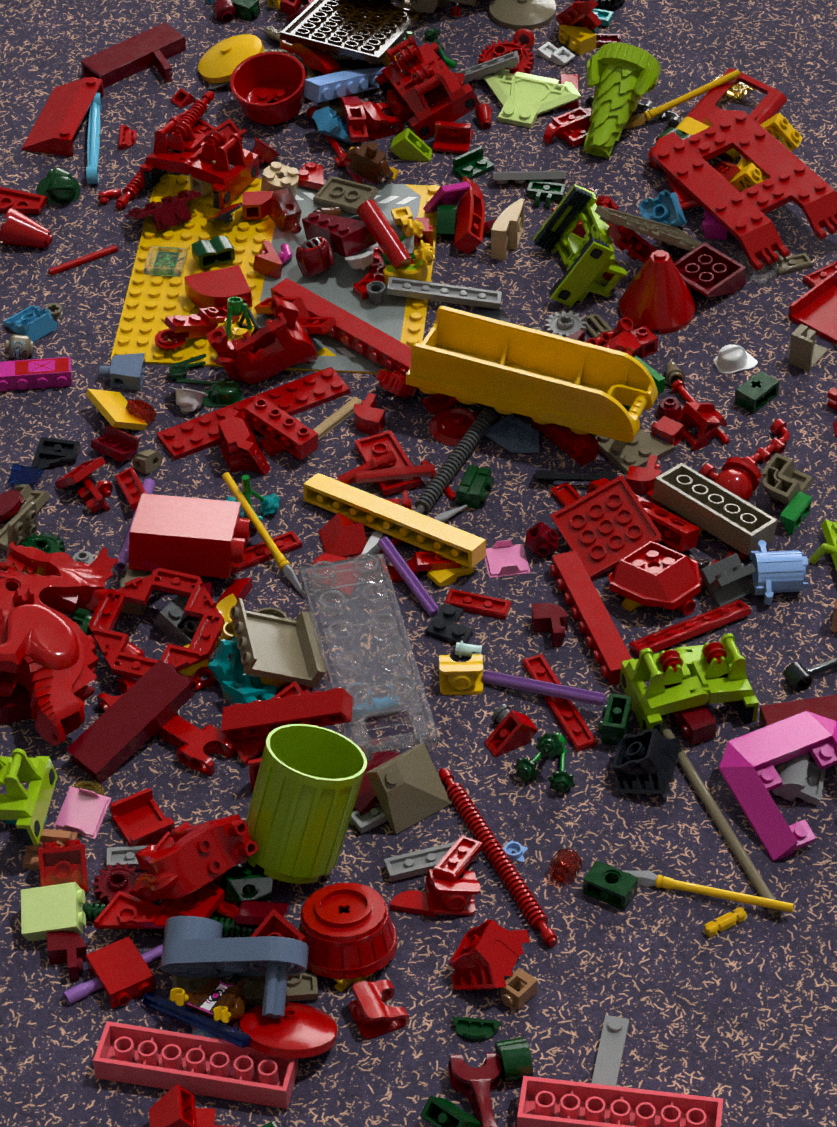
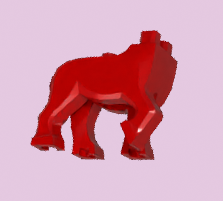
M273 295L270 309L275 319L265 321L267 326L251 337L246 332L242 334L243 338L239 340L235 338L232 341H228V336L222 325L205 334L210 345L218 355L213 362L223 366L229 378L236 381L241 380L246 384H256L294 364H303L304 362L310 364L318 359L317 350L306 330L297 321L299 312L294 303L284 301L278 296Z
M239 814L198 825H190L186 821L170 831L175 842L171 848L156 851L154 845L150 844L135 854L141 869L148 870V872L141 874L137 878L134 888L128 892L130 895L150 903L163 899L182 898L205 886L230 868L258 851V846L255 841L251 840L248 826L245 821L241 820Z

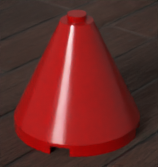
M663 250L654 251L649 256L619 301L621 317L630 318L634 324V329L646 326L649 330L659 331V334L672 333L686 327L693 320L696 308L695 300L670 255Z

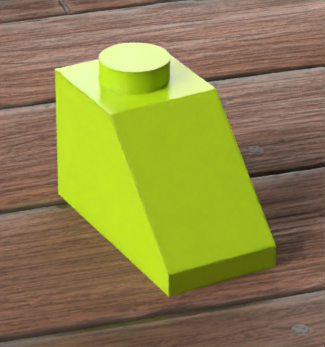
M406 128L394 137L390 147L394 155L402 160L429 162L433 152L409 128Z

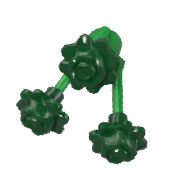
M546 732L543 736L537 738L538 744L536 749L539 753L530 760L526 757L523 759L518 758L514 769L517 776L522 780L535 781L539 774V770L536 769V762L541 757L547 756L549 759H553L554 756L560 755V771H554L552 776L548 777V781L550 782V788L555 789L556 792H569L571 787L575 786V782L573 781L574 776L565 771V755L567 750L564 747L566 740L558 732L552 735Z

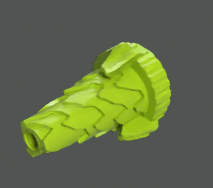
M611 42L601 46L597 53L588 60L586 68L588 88L596 87L589 119L591 125L584 143V151L586 153L610 158L615 141H619L622 130L625 128L632 112L636 110L639 101L645 93L655 89L661 73V65L647 51L634 45Z

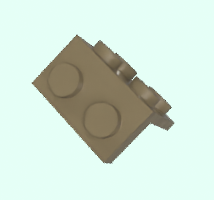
M30 502L0 530V549L7 552L8 546L12 541L14 545L20 546L21 542L26 541V537H32L33 533L37 532L36 503Z

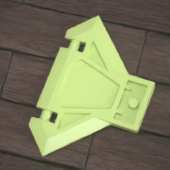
M507 69L483 77L503 106L498 116L499 122L532 128L539 114L582 99V96L572 82L566 81L564 84H559L557 79L522 72L510 74V70Z

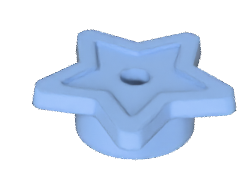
M510 841L505 845L503 849L511 862H525L523 854L528 850L527 847H522L520 843Z

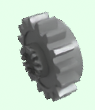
M562 310L561 314L555 312V316L549 315V319L545 320V331L567 337L583 329L586 336L587 322H584V317L579 318V313L573 315L572 311L566 313Z

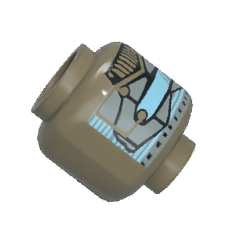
M13 334L10 337V341L6 340L5 352H9L10 359L27 360L29 356H32L33 341H30L29 336Z

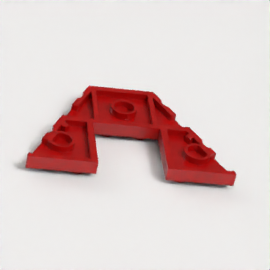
M167 831L155 846L156 851L171 848L175 844L170 832ZM212 880L187 896L178 899H165L160 906L118 891L96 918L94 925L97 929H165V921L175 916H196L209 919L224 900V890Z

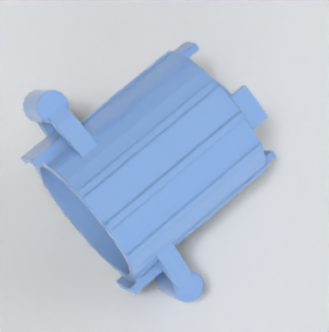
M764 540L758 542L757 551H751L750 560H752L756 572L752 573L755 595H764V604L770 605L772 603L774 593L799 592L802 589H808V582H804L806 578L805 566H808L807 556H803L804 552L799 550L767 552Z

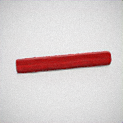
M433 464L359 471L355 472L354 477L356 484L428 477L435 475V467Z

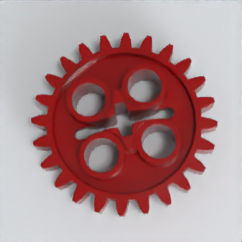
M505 39L504 43L498 40V44L492 42V47L487 45L486 50L482 49V54H479L478 64L517 51L519 63L513 68L505 69L510 70V74H515L516 72L531 74L530 70H533L534 58L531 49L527 48L526 44L521 46L520 41L515 44L514 40L508 43V40Z

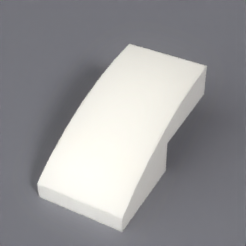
M549 41L538 48L536 53L540 57L563 66L576 56L563 46L558 49Z

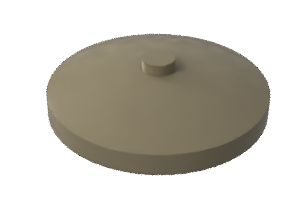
M491 0L489 3V15L495 23L505 28L532 30L543 27L554 19L556 3L554 0Z

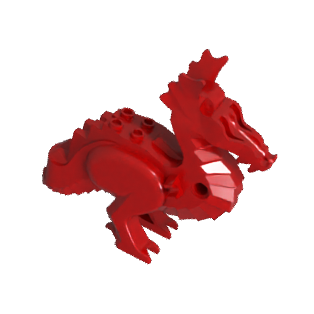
M12 541L7 550L6 568L14 565L16 570L14 572L0 570V696H13L19 684L25 686L26 691H30L28 698L31 699V717L34 718L35 729L42 739L52 746H56L66 740V735L83 725L85 721L84 701L94 694L95 689L92 685L97 681L96 669L94 668L98 663V658L95 655L96 642L92 636L86 635L76 622L64 614L75 613L78 608L90 610V613H95L104 592L108 591L105 588V582L113 577L111 569L117 565L118 559L110 558L107 554V547H104L97 558L89 565L88 563L75 562L64 552L48 554L34 547L16 546Z

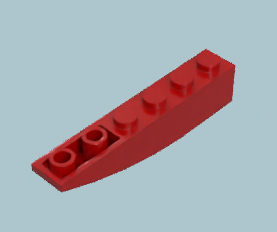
M464 176L462 182H468L471 187L459 201L454 246L469 255L482 243L485 204L480 187Z

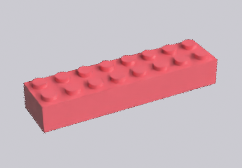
M106 1021L93 1059L95 1077L98 1079L170 1090L174 1085L178 1084L192 1094L288 1109L299 1070L298 1058L270 1056L258 1052L242 1042Z
M523 1076L517 1114V1127H721L723 1098Z

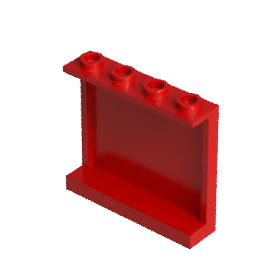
M837 270L827 275L824 280L816 284L807 293L805 292L789 306V320L799 325L807 326L808 330L816 331L817 335L836 345Z

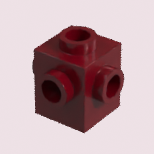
M541 521L526 531L525 546L541 558H545L558 549L559 534Z

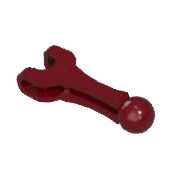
M486 1053L487 1058L484 1061L483 1067L480 1068L467 1065L461 1054H450L448 1062L450 1085L457 1092L466 1095L476 1119L481 1121L480 1127H498L490 1098V1092L497 1086L502 1070L498 1053Z

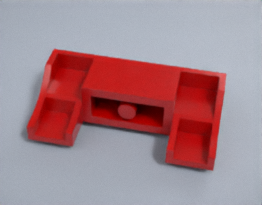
M611 222L610 224L606 223L609 225L607 228L610 231L608 235L613 238L612 243L621 251L626 249L628 251L626 255L634 261L637 258L645 263L654 251H657L634 230L627 229L621 225L618 227Z

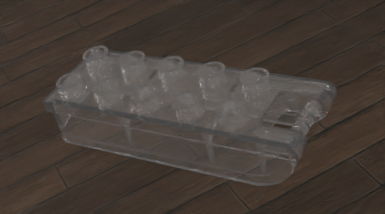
M362 554L352 559L334 562L319 561L314 565L299 567L300 579L305 593L303 606L305 612L310 614L326 673L323 676L326 691L340 687L344 688L353 697L351 722L336 724L337 732L357 744L364 752L367 761H372V753L413 747L423 742L428 753L436 752L439 745L436 726L384 555ZM400 725L407 726L410 733L369 739L368 731Z

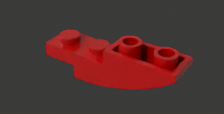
M285 40L280 41V48L287 50L288 53L299 55L300 58H303V64L310 66V69L320 70L323 74H330L340 70L339 65L328 51L322 52L317 48H306L298 43H287Z
M357 96L339 97L350 143L368 142L367 119L361 100Z
M227 306L223 308H199L197 315L166 316L164 324L174 333H182L187 339L206 336L205 334L214 330L218 323H223L227 318ZM232 316V324L237 322L240 317Z

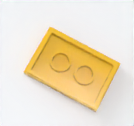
M96 389L87 390L85 395L113 428L146 429L148 424L120 392Z

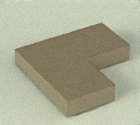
M777 250L774 251L777 253L779 261L775 263L772 261L771 266L779 276L813 267L814 263L806 253L783 258Z

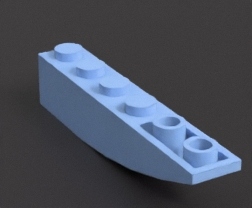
M386 67L341 71L305 79L303 97L319 103L379 88L375 78L382 74L381 70Z

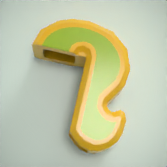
M414 259V264H408L395 270L393 265H388L383 269L385 285L388 286L389 277L425 281L428 276L427 265L422 260Z

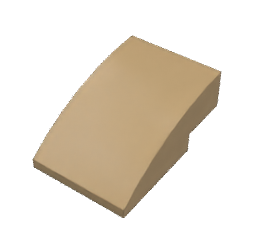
M519 199L508 206L493 224L491 229L492 259L506 260L509 249L517 250L524 230L525 199Z

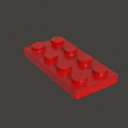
M391 430L354 440V447L364 464L371 461L372 457L375 456L377 458L392 450L397 462L382 469L413 466ZM419 477L376 482L382 494L388 496L422 486V479Z

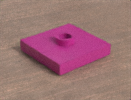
M468 182L441 186L423 208L425 213L437 212L438 204L456 205L471 186Z

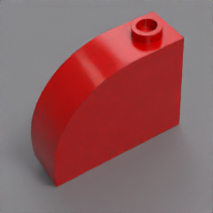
M239 265L184 277L185 291L188 298L200 308H223L227 306V299L230 297H240L243 299V303H247V308L252 307L251 290Z

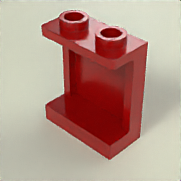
M151 788L138 791L133 795L110 804L111 819L129 846L157 845L167 831L170 832L175 829V823L172 818H166L155 802Z
M129 936L86 955L88 970L91 975H96L109 997L112 1008L124 1006L130 1000L139 996H146L156 989L153 973Z

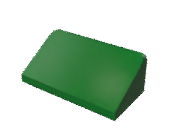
M798 492L781 513V519L788 534H793L810 512L811 496Z

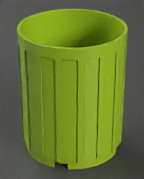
M308 724L283 725L275 728L268 734L245 821L251 840L255 841L258 846V851L246 859L252 867H255L257 864L265 869L264 875L279 881L295 884L318 882L320 876L324 875V877H327L333 867H336L367 767L366 756L357 744L335 731Z

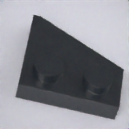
M41 437L31 464V470L39 471L75 463L81 447L80 442Z

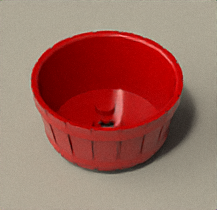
M275 51L263 52L248 57L234 69L230 78V87L247 118L258 124L276 125L290 120L302 108L306 73L303 64L290 54ZM272 99H274L275 101H278V102H274V103H268V102H271Z
M336 883L325 886L311 894L301 909L298 930L307 937L306 943L309 946L307 969L317 975L332 979L364 977L385 967L396 953L398 939L395 926L388 913L387 904L376 890L366 885Z

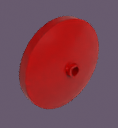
M285 1002V1013L281 1019L263 1017V1004L247 1010L244 1013V1017L240 1019L239 1035L242 1041L250 1048L270 1056L307 1058L320 1055L331 1049L337 1039V1024L333 1018L317 1008L304 1004Z

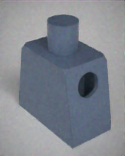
M144 353L114 355L111 366H100L99 376L109 377L111 387L141 391L146 368Z

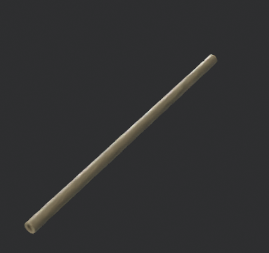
M660 715L662 718L661 735L665 738H676L663 716ZM684 750L677 751L678 764L760 897L775 900ZM767 908L773 918L781 916L783 913L780 910Z

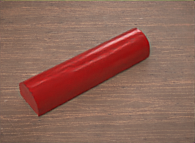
M367 200L363 202L356 212L395 270L411 264V256L374 201Z

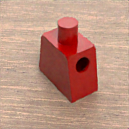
M174 1085L150 1108V1126L148 1127H197L194 1095L180 1085Z

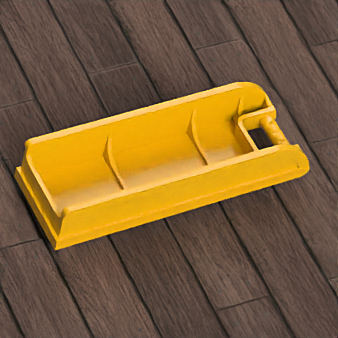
M440 306L437 309L435 323L421 344L414 343L411 347V366L406 374V384L419 387L420 391L426 394L441 393L456 397L463 404L479 403L494 407L495 411L501 414L516 413L531 417L534 422L539 424L554 423L569 427L576 434L592 433L626 443L633 441L640 429L639 417L643 410L650 409L658 397L657 387L650 372L637 359L624 352L446 306ZM622 404L631 406L629 411Z

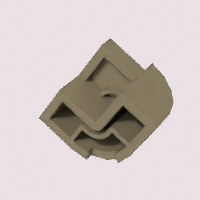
M778 453L774 454L762 472V483L767 494L775 501L786 506L798 492L806 493L814 482L812 476L795 469L792 459Z

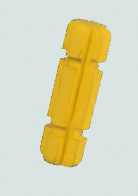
M738 907L732 910L733 913L728 912L714 919L715 922L710 921L704 925V932L707 936L712 937L718 934L717 931L722 932L736 925V921L740 923L746 920V911L742 907Z

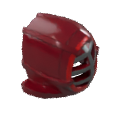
M315 237L307 240L296 250L297 264L303 276L310 278L322 271H328L331 266L335 265L331 246L324 237Z

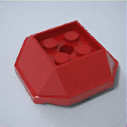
M653 541L648 542L621 559L615 570L609 574L610 591L645 606H663L664 609L674 610L701 592L698 561Z

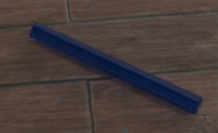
M148 992L142 996L143 1005L238 1047L245 1048L250 1045L251 1037L244 1032L214 1021V1019L184 1006H178L176 1003L154 993Z

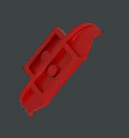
M595 0L575 1L555 16L556 22L560 26L586 27L592 31L602 23L598 16L592 12L598 3Z
M579 107L553 118L545 130L543 141L549 145L556 136L559 140L564 139L572 147L584 143L591 125V121H589L591 109Z

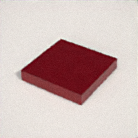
M242 901L236 914V923L259 926L273 908L286 919L289 913V903Z

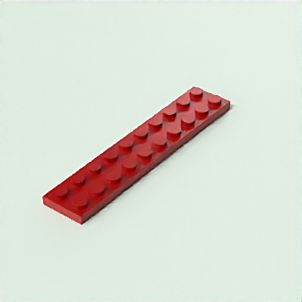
M329 367L156 433L157 439L174 461L220 444L218 421L226 420L224 413L228 408L238 410L244 417V407L262 396L281 410L286 411L290 416L348 395L350 394V388L335 370Z

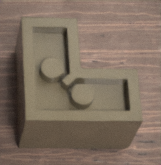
M801 324L791 334L789 364L809 372L828 352L827 348L815 344L816 331L808 330L807 326Z

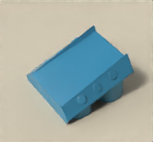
M329 106L314 112L312 119L317 124V132L347 144H354V142L350 143L346 123Z
M664 190L658 194L657 198H647L642 203H638L642 218L674 227L687 223L679 198L675 192L670 193Z
M32 305L3 321L5 326L17 334L29 336L33 344L36 340L50 332H55L58 324L53 320L49 309L40 310L39 306Z

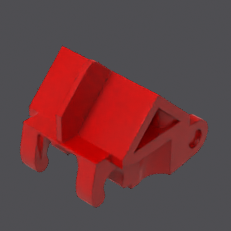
M686 402L678 417V423L684 425L683 438L691 444V448L694 451L707 446L709 439L718 432L717 428L719 426H727V421L715 409L714 404L708 402ZM688 427H697L699 429L697 439L687 430Z

